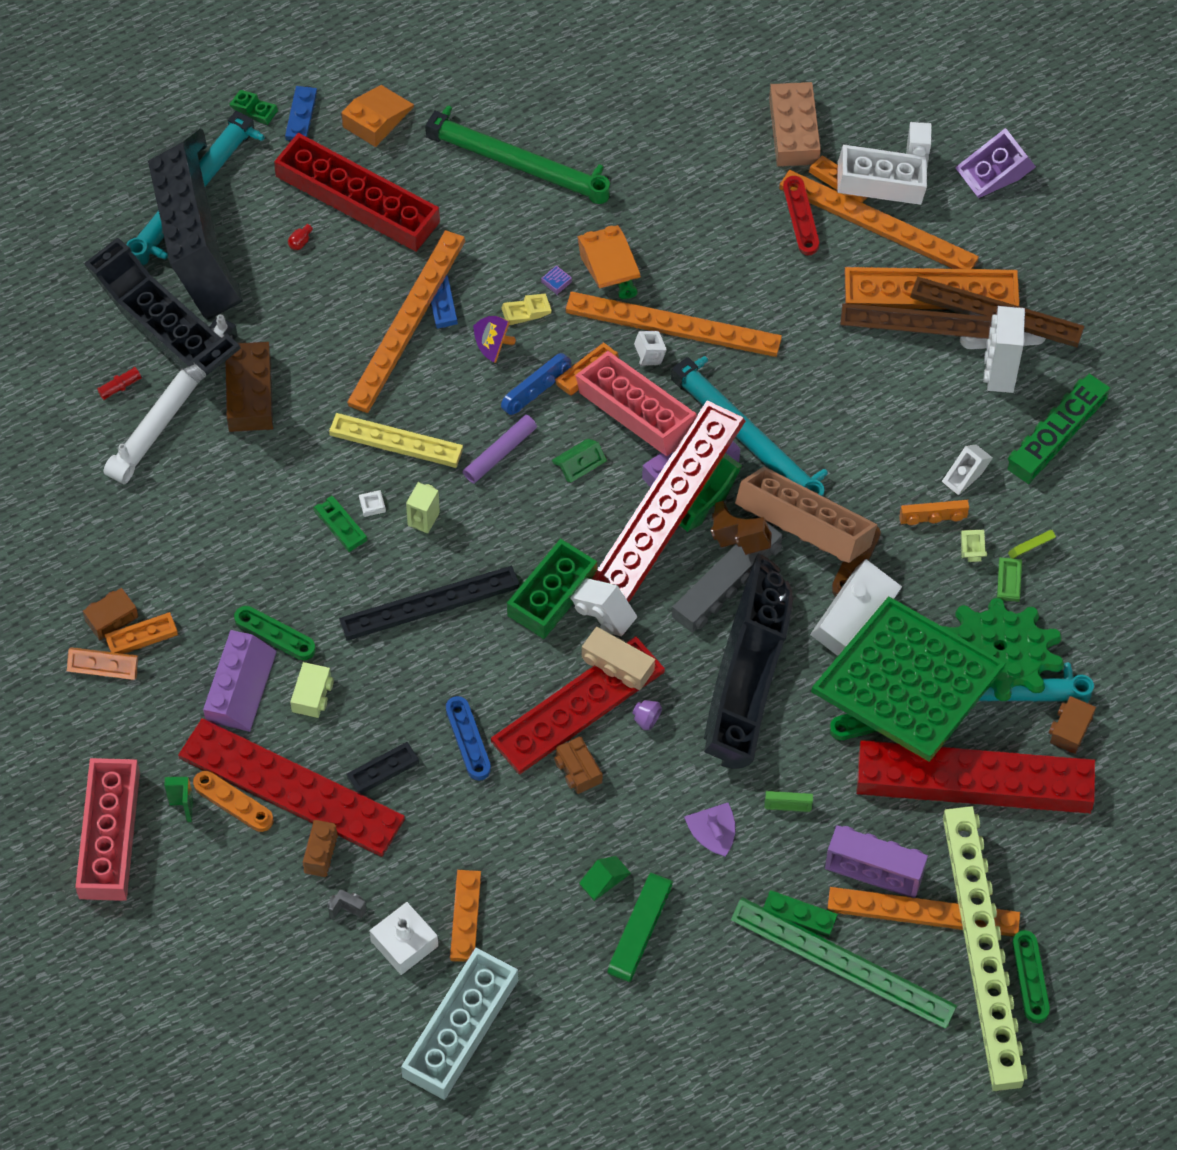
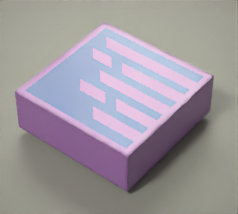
M556 265L541 278V282L557 295L572 282V277Z

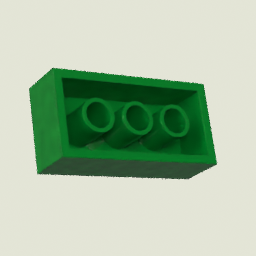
M560 538L507 602V616L545 639L574 604L570 597L586 578H593L597 571V561Z

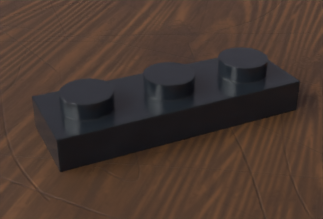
M405 742L346 773V776L355 792L363 794L419 764V759L409 743Z

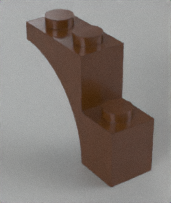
M724 501L715 503V511L712 513L714 523L713 527H711L713 539L718 540L721 548L737 543L738 547H742L745 555L771 548L772 533L764 517L756 519L736 518L730 515Z

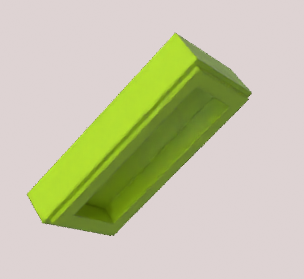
M1049 530L1012 548L1008 555L1010 558L1015 559L1050 542L1056 536L1053 530Z

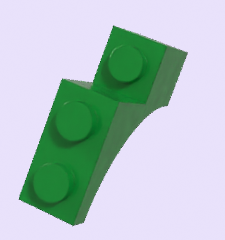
M725 453L679 526L688 532L702 525L710 508L715 506L717 502L725 501L742 465Z

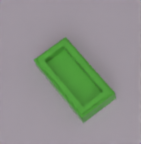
M999 557L997 598L1004 601H1020L1022 559Z
M766 791L764 808L810 812L812 810L813 794Z

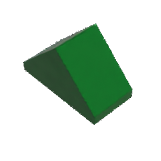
M617 856L602 858L594 863L579 882V885L595 901L628 877L631 872Z

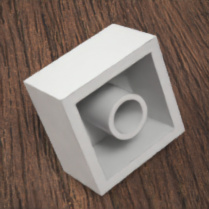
M408 902L369 930L371 942L400 975L438 947L437 934Z

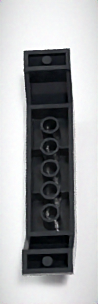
M200 128L166 147L148 161L170 265L203 317L209 320L243 302L239 284L235 281L220 256L197 155L198 152L207 148L204 130Z
M118 237L84 263L124 317L197 383L241 349L240 345L228 334L222 338L155 280L132 253L131 249Z

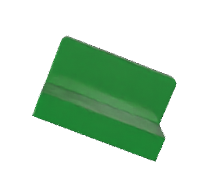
M591 439L582 441L552 459L553 464L561 467L566 480L570 483L607 461L599 442Z
M165 777L164 786L169 805H183L187 822H192L193 794L189 777Z

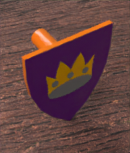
M488 316L473 325L474 336L481 353L496 363L502 344L514 345L516 339L506 335L509 321L498 316Z

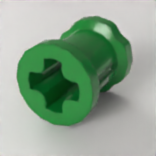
M632 280L618 283V295L621 299L633 298L637 295L638 291Z

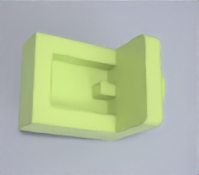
M984 530L961 531L962 558H968V562L982 561L981 557L987 556V552H985Z

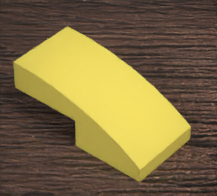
M546 294L527 295L524 301L507 302L502 305L504 317L510 322L509 325L538 319L551 314L552 311Z

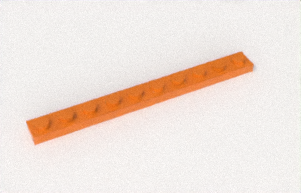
M789 170L779 184V189L783 190V183L787 177L799 176L804 181L809 203L952 269H973L978 262L979 256L864 203H860L842 193H838L794 171ZM792 187L790 190L796 191L798 188Z
M444 231L347 401L348 406L369 413L466 242L464 236Z
M570 292L566 306V313L649 331H659V333L773 357H777L782 335L576 292Z

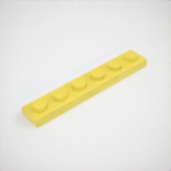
M336 413L329 430L330 436L454 468H457L463 451V445L339 413Z

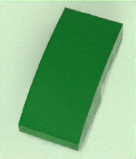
M239 90L229 104L234 110L265 125H268L279 111L277 105L261 101L257 94L244 90Z

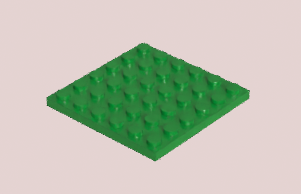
M888 596L812 686L811 693L930 762L1005 669L1006 663Z

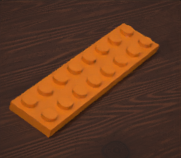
M845 267L846 304L900 309H945L910 298L918 276L1019 306L1017 270Z

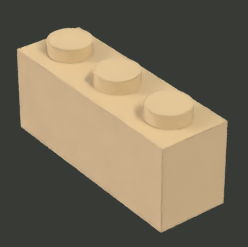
M597 626L582 646V658L587 664L601 668L608 676L617 677L630 688L634 687L641 690L655 670L654 658Z

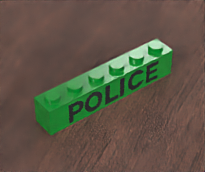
M1090 373L1084 379L1080 378L1076 382L1074 390L1064 395L1060 402L1061 404L1051 409L1047 416L1048 418L1044 422L1040 421L1031 436L1027 435L1024 438L1021 447L1011 452L1008 457L1009 465L1007 470L1029 485L1108 399L1110 387Z

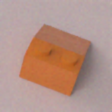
M380 85L355 98L341 112L342 125L346 130L377 147L411 111L414 104Z
M618 225L608 226L599 231H590L584 235L577 236L581 259L599 288L641 277L625 235Z

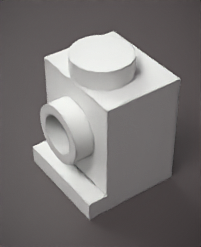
M659 331L638 332L634 345L640 357V365H660L667 349Z

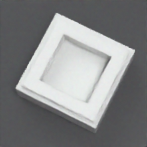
M381 490L359 495L364 517L386 512Z

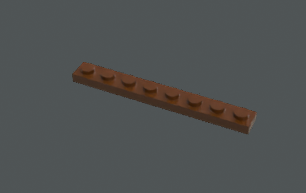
M918 276L910 297L965 315L992 317V315L997 314L998 306L1023 308ZM1025 308L1024 332L1078 348L1084 325Z
M842 303L840 325L989 339L992 317Z

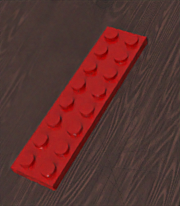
M637 637L627 642V644L655 659V670L643 687H645L665 672V668ZM594 665L491 737V743L520 775L553 752L558 746L570 740L639 690L626 686L622 680L615 676H608L601 668Z

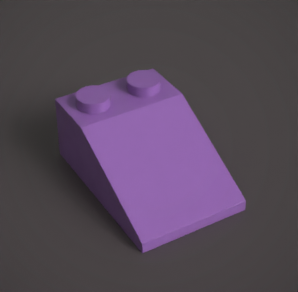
M1005 128L955 168L976 196L980 198L1020 180L1036 166Z

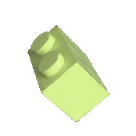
M417 483L406 503L408 526L429 533L440 513L439 493L433 486Z
M303 662L290 702L292 712L319 718L321 710L325 711L328 699L325 697L327 690L331 691L334 678L331 677L330 668Z

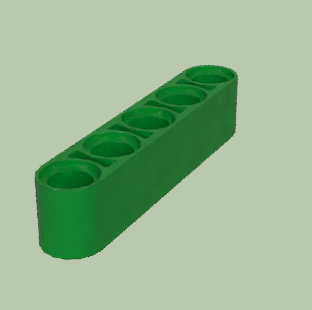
M650 872L611 959L607 971L608 975L629 983L632 981L671 891L673 880Z

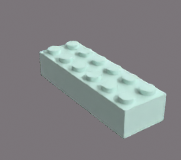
M475 948L401 1066L402 1077L445 1100L517 984L518 969Z

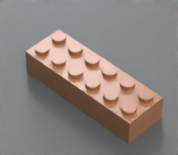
M762 467L741 481L735 502L736 505L742 507L745 511L764 517L765 521L779 526L783 531L790 532L801 540L810 542L820 550L829 552L837 556L839 560L848 563L871 547L877 524L766 467Z

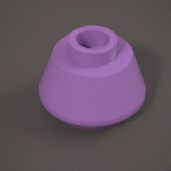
M644 700L642 703L638 702L632 713L635 715L634 720L644 731L651 730L661 714L662 707L656 701Z

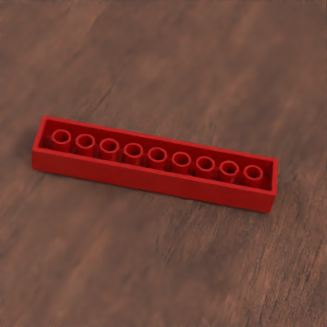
M860 741L856 794L1091 814L1094 805L1095 760L941 747L929 762L898 743Z

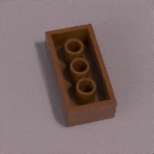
M269 342L238 343L241 349L225 361L226 407L229 432L273 429L271 352Z

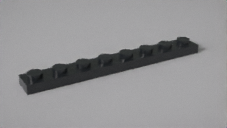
M511 565L340 617L339 622L346 641L519 589V582Z

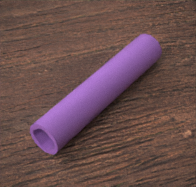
M528 415L523 416L463 470L464 476L471 483L475 484L537 428L535 421Z

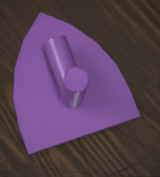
M729 803L684 817L692 835L702 846L726 857L735 836V821Z

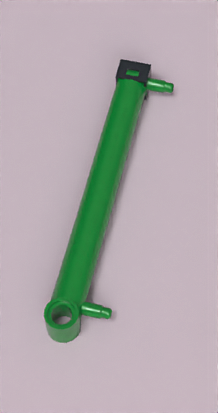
M446 106L442 113L434 110L425 125L426 138L436 142L444 140L587 196L595 204H603L610 197V182L608 178L601 175L604 166L601 164L594 169L592 175L575 170L448 120L452 111L451 106Z

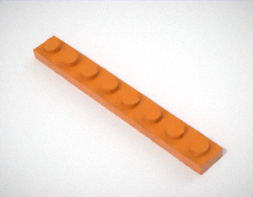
M830 887L827 910L833 913L963 930L959 904ZM996 909L995 926L1000 927L1001 935L1014 937L1019 931L1020 912ZM982 920L975 921L978 927L987 926Z

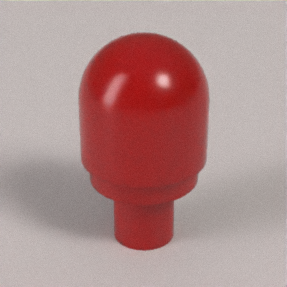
M306 224L303 229L298 228L288 238L289 247L292 250L302 249L308 242L309 234L313 228Z

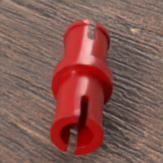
M134 366L120 376L115 375L113 380L98 387L97 390L101 398L106 400V398L119 391H125L127 386L141 380L142 377Z

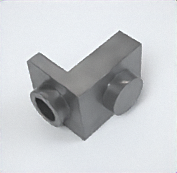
M341 889L336 896L333 895L327 905L329 917L332 919L336 917L341 908L360 918L366 912V904L361 896L355 893L349 894Z

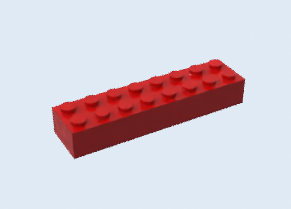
M297 133L274 161L277 178L415 252L418 251L440 223L438 206L300 133Z

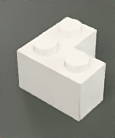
M586 578L570 597L575 604L577 612L582 615L596 617L601 624V629L609 634L622 636L637 618V615L617 585Z

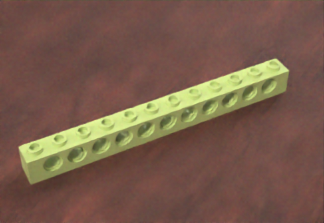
M973 806L947 809L944 811L943 822L993 1091L1022 1088L1024 1080L1027 1079L1026 1066L1021 1065L1020 1056H1023L1021 1041L1016 1040L1015 1033L1018 1032V1023L1016 1018H1012L1011 1009H1014V1001L1012 995H1008L1009 975L1008 972H1004L1002 963H1005V953L1003 949H999L998 940H1001L1000 927L995 926L994 918L997 917L995 903L991 904L990 895L993 894L991 881H987L985 874L988 872V863L986 858H982L981 850H984V841L982 836H978L977 828H980L979 815L974 814ZM967 831L970 836L962 837L958 832ZM970 853L974 856V859H965L962 854ZM974 875L978 878V881L970 882L967 876ZM976 897L981 899L983 903L976 905L971 902V899ZM982 920L987 926L978 927L975 921ZM987 943L990 945L991 949L983 950L980 948L979 944ZM992 966L995 972L987 973L983 967ZM991 988L996 989L1000 995L991 996L987 990ZM1000 1012L1004 1018L997 1020L992 1016V1013ZM1004 1035L1008 1038V1042L1000 1043L996 1036ZM1008 1058L1012 1061L1013 1065L1006 1067L1002 1065L1000 1060Z

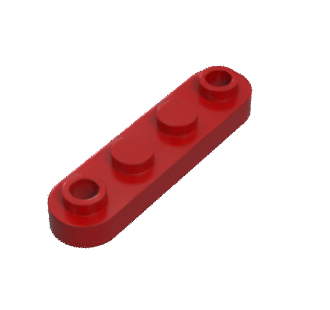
M789 176L783 183V190L798 249L804 255H813L819 249V238L805 184L799 176ZM792 187L798 188L796 191L790 190ZM810 243L812 247L807 248L805 245Z

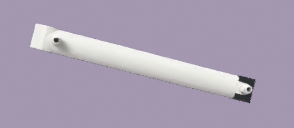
M218 315L209 326L221 338L228 334L235 340L238 336L236 325L225 320L223 315ZM183 369L173 379L126 443L119 445L117 455H112L108 459L104 467L105 475L122 484H126L130 480L136 465L198 384Z

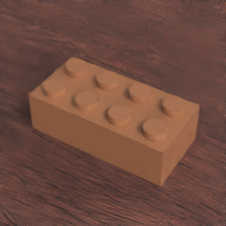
M812 82L770 84L769 101L777 166L812 165L820 158V142Z

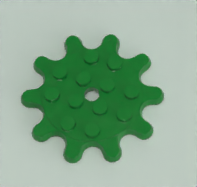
M994 598L988 604V611L982 613L975 612L966 605L958 607L955 617L960 621L961 625L959 627L942 626L1006 663L1005 669L990 686L994 690L995 698L999 701L1009 700L1012 695V688L1020 685L1028 688L1032 693H1042L1045 689V683L1039 674L1045 670L1059 672L1064 668L1063 659L1048 651L1049 647L1061 642V633L1057 629L1038 628L1035 623L1039 619V613L1034 607H1027L1021 613L1016 614L1005 609L1002 599ZM998 644H1000V646L1004 647L1005 649L997 650L995 647L998 646Z

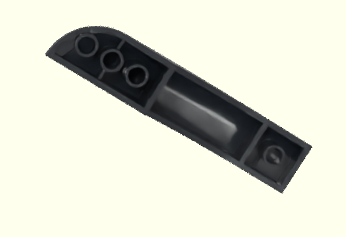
M759 553L756 555L728 637L704 734V739L706 740L704 752L721 759V766L731 769L747 767L754 761L763 712L777 661L787 637L793 604V594L789 581L783 579L780 574L781 569L774 562Z

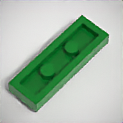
M770 890L763 907L811 932L828 938L831 935L838 915Z

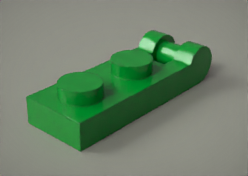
M332 495L326 498V502L323 504H317L313 507L315 514L321 518L348 552H351L367 541L365 533Z

